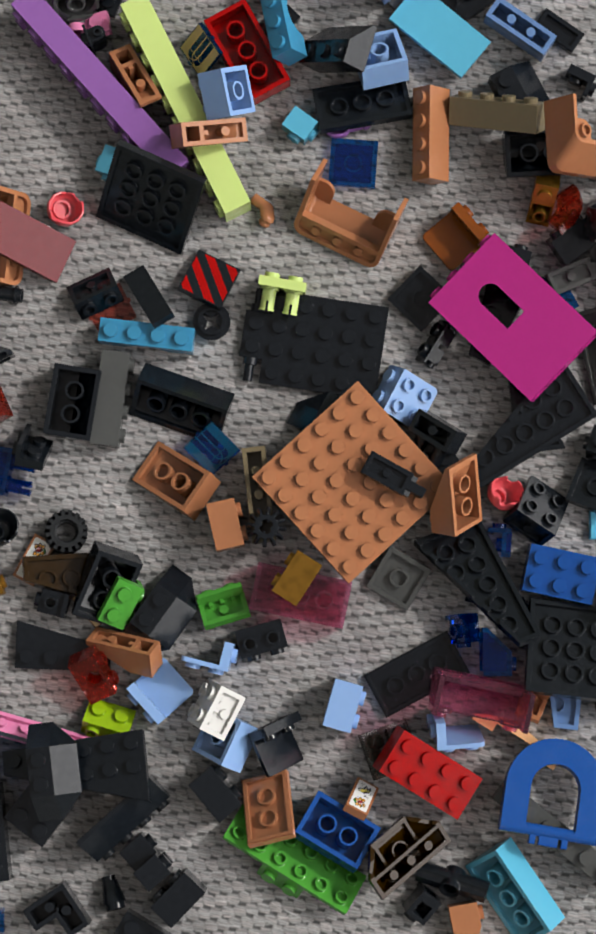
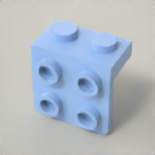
M390 365L384 372L383 379L372 397L388 415L409 427L418 409L429 410L437 395V389L408 370Z
M225 641L219 664L182 655L181 660L185 661L186 667L199 670L201 666L209 667L208 672L223 675L224 671H230L231 663L235 664L237 662L239 649H235V643Z
M162 658L163 664L152 678L141 676L126 688L129 691L127 697L135 706L140 704L145 711L142 714L151 724L154 722L160 724L193 694V689L165 658Z
M430 705V714H426V724L430 732V738L434 739L437 751L453 752L455 749L476 750L479 747L485 746V740L478 724L446 726L440 706Z

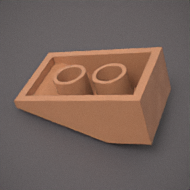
M159 441L132 479L135 483L193 521L197 519L221 483L211 472Z
M472 453L445 468L430 508L432 533L456 537L483 521L476 453Z

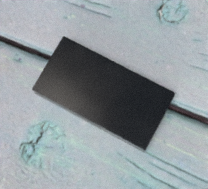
M547 8L537 20L539 24L557 35L554 43L569 54H572L585 35Z

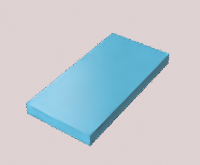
M404 0L388 20L460 79L491 43V41L440 0Z

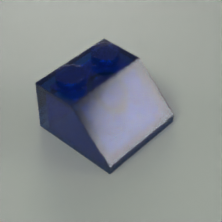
M479 628V675L512 676V671H516V657L512 656V651L488 628Z

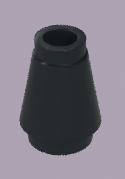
M115 875L101 878L103 907H106L107 912L125 908L124 901H126V898Z

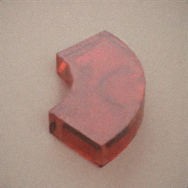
M574 184L557 195V209L547 220L549 225L560 235H563L571 228L582 211L583 199Z

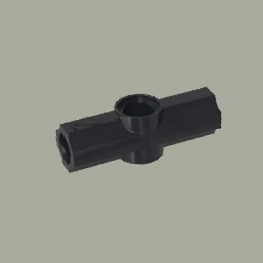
M427 862L417 870L415 881L439 888V891L447 897L455 898L461 895L482 903L486 899L490 885L488 881L466 875L465 871L456 865H449L445 868Z

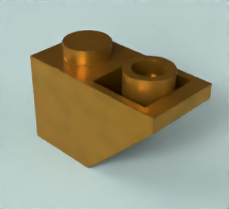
M561 175L536 176L525 222L549 226L559 191Z

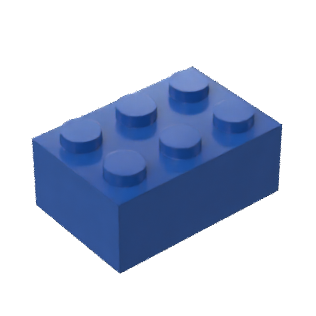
M533 543L529 544L519 591L583 605H592L596 589V557Z
M318 791L295 828L296 839L354 873L368 852V845L374 841L381 828L367 819L362 821L343 811L344 805Z

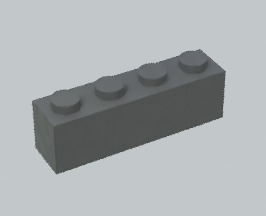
M102 349L99 367L102 375L90 439L91 445L120 448V443L125 442L126 429H122L123 420H127L129 414V406H125L126 396L130 397L132 391V383L128 382L129 373H134L135 359H131L132 355L129 352Z

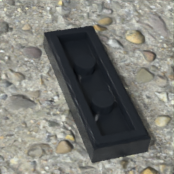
M144 265L123 276L154 329L175 317Z

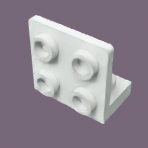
M208 678L207 682H204L199 689V697L196 703H193L188 710L187 715L189 717L187 721L200 730L224 741L246 698Z

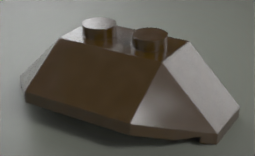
M402 816L368 845V881L379 898L384 900L452 840L439 821Z

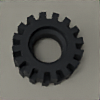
M61 510L59 513H54L48 519L44 531L45 541L58 554H73L85 544L88 527L85 524L84 518H81L77 512L75 514L72 510ZM62 524L72 525L75 529L74 538L70 541H62L57 536V528Z

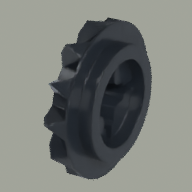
M204 304L196 310L193 317V326L200 337L206 340H218L226 335L230 328V315L223 306L218 311ZM219 314L216 320L219 329L210 326L205 330L208 322L204 315L213 318Z

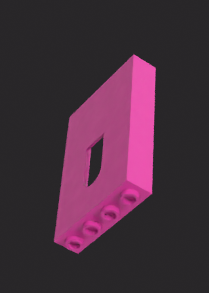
M494 233L492 236L487 235L480 242L479 245L481 247L475 254L471 252L463 260L464 265L459 271L455 269L446 278L448 282L442 288L439 286L430 295L432 299L428 303L531 402H534L596 338V329ZM484 285H497L524 311L508 329L479 301V291Z

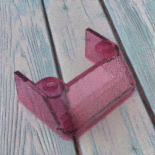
M434 667L428 709L435 716L446 717L447 714H452L453 712L498 722L503 725L502 729L506 731L517 732V729H520L522 733L528 734L536 695L530 691L524 693V685Z

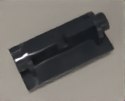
M83 24L84 33L80 34L82 41L97 57L95 52L104 49L108 44L103 27L98 25L86 30Z
M439 320L430 329V336L427 341L418 348V355L415 360L424 362V365L430 369L437 366L445 353L439 349L440 344L448 348L456 336V329L448 321Z

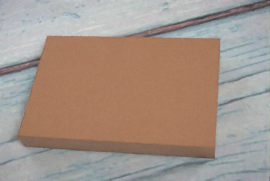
M287 769L271 777H266L264 774L241 780L248 847L251 849L296 838L290 778Z

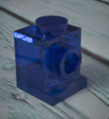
M478 613L445 616V621L449 620L450 624L449 635L451 637V644H457V648H469L471 643L480 642Z

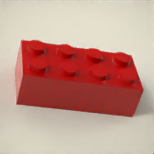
M240 0L204 20L205 29L226 67L247 65L254 105L290 87V78L281 62L272 58L269 40L246 0Z
M398 725L372 765L382 774L457 820L483 780L477 774L437 751V749Z

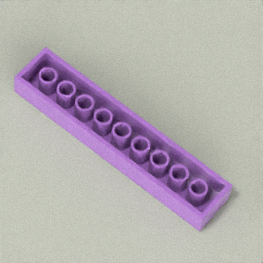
M15 0L11 3L14 10L12 15L23 31L28 29L27 32L30 34L31 40L37 47L43 46L47 58L54 65L56 63L59 64L58 66L62 70L61 73L69 82L75 81L74 84L80 95L84 99L90 98L89 101L92 104V108L99 116L103 114L106 116L105 119L108 121L109 127L116 134L120 132L123 141L191 170L187 157L179 149L171 148L169 137L143 108H140L134 98L46 0Z

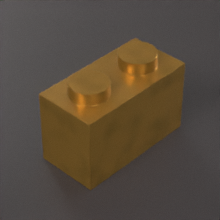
M297 550L296 554L293 552L289 554L284 562V565L287 566L283 574L278 572L271 582V585L274 586L272 591L294 606L298 605L322 567L321 564Z

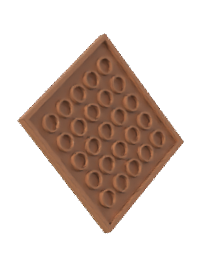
M357 381L251 478L349 584L430 510L443 474ZM371 451L412 472L418 478L416 484L427 489L421 499L411 493L408 498L403 495L401 496L360 473Z

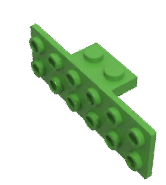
M244 803L223 836L225 841L262 863L257 874L264 881L273 883L281 888L286 895L298 898L304 890L343 915L349 910L366 879V875L358 870L354 873L348 871L296 838L250 849L247 845Z

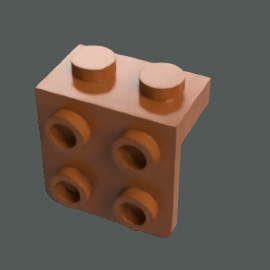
M459 202L451 208L450 213L423 235V240L450 271L459 267L471 252L475 253L481 247L479 245L480 242L489 234L482 223L477 224L472 218L474 216L472 211L466 205L462 206Z

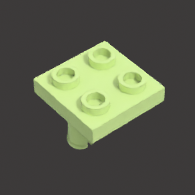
M265 271V275H259L258 285L263 289L259 310L265 311L267 301H269L267 311L274 312L276 293L281 290L286 293L282 314L289 315L290 305H292L291 315L297 316L300 295H306L307 283L303 282V278L289 275L288 279H282L279 273Z

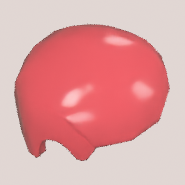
M60 191L53 194L47 203L48 217L58 226L69 227L76 224L83 216L84 203L74 193Z
M508 476L499 477L487 486V498L497 509L510 511L518 504L524 487L520 481H509Z

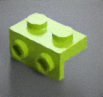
M91 697L82 720L81 732L89 737L128 732L131 730L136 711Z

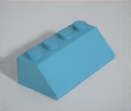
M511 837L496 844L465 866L472 877L490 882L486 898L510 934H546L551 932L565 918Z

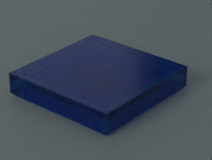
M332 138L328 181L333 186L375 189L378 141Z

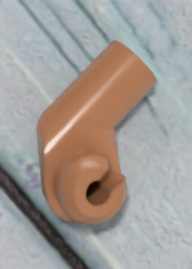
M256 193L251 199V204L260 210L261 218L259 219V224L264 228H268L275 220L274 208L271 203Z

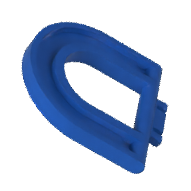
M544 739L525 747L514 757L505 775L498 829L528 834V844H535L537 836V845L557 848L558 840L560 841V849L567 850L568 842L596 846V760L580 745L564 739ZM558 765L564 767L574 776L577 782L578 798L573 830L526 822L532 780L535 774L544 766Z

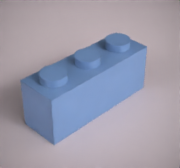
M496 0L486 13L483 22L540 62L557 37V35L506 0Z

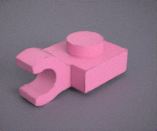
M107 10L94 13L84 23L72 22L68 24L79 38H81L80 34L84 33L83 24L86 30L98 25L103 27L106 36L112 35L110 16Z

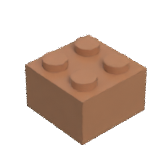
M234 498L207 503L206 508L216 551L223 552L245 547L244 541L249 540L246 526H241L239 518L244 517L241 503H236Z

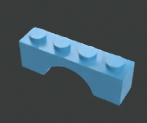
M260 0L272 58L287 66L306 58L307 51L304 37L290 18L287 0Z
M100 317L98 342L104 345L147 347L172 353L193 355L196 331L195 328L163 324L154 329L151 323Z

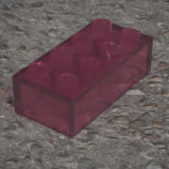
M261 562L258 563L249 605L250 610L343 629L352 582L348 584L342 579L317 574L298 605L294 606L272 591L274 586L271 585L274 577L278 572L283 574L286 568Z

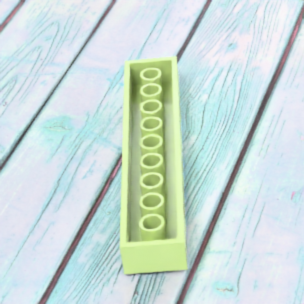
M128 0L120 4L122 10L119 13L121 23L126 33L131 31V34H129L131 43L136 53H142L140 55L141 62L146 71L152 73L150 77L158 91L163 95L161 99L163 107L168 115L171 113L173 115L171 117L172 124L207 120L203 106L150 0ZM222 144L184 148L188 156L193 155L194 157L192 162L196 173L207 178L204 188L209 198L214 196V208L219 218L224 217L226 222L252 210L251 201Z

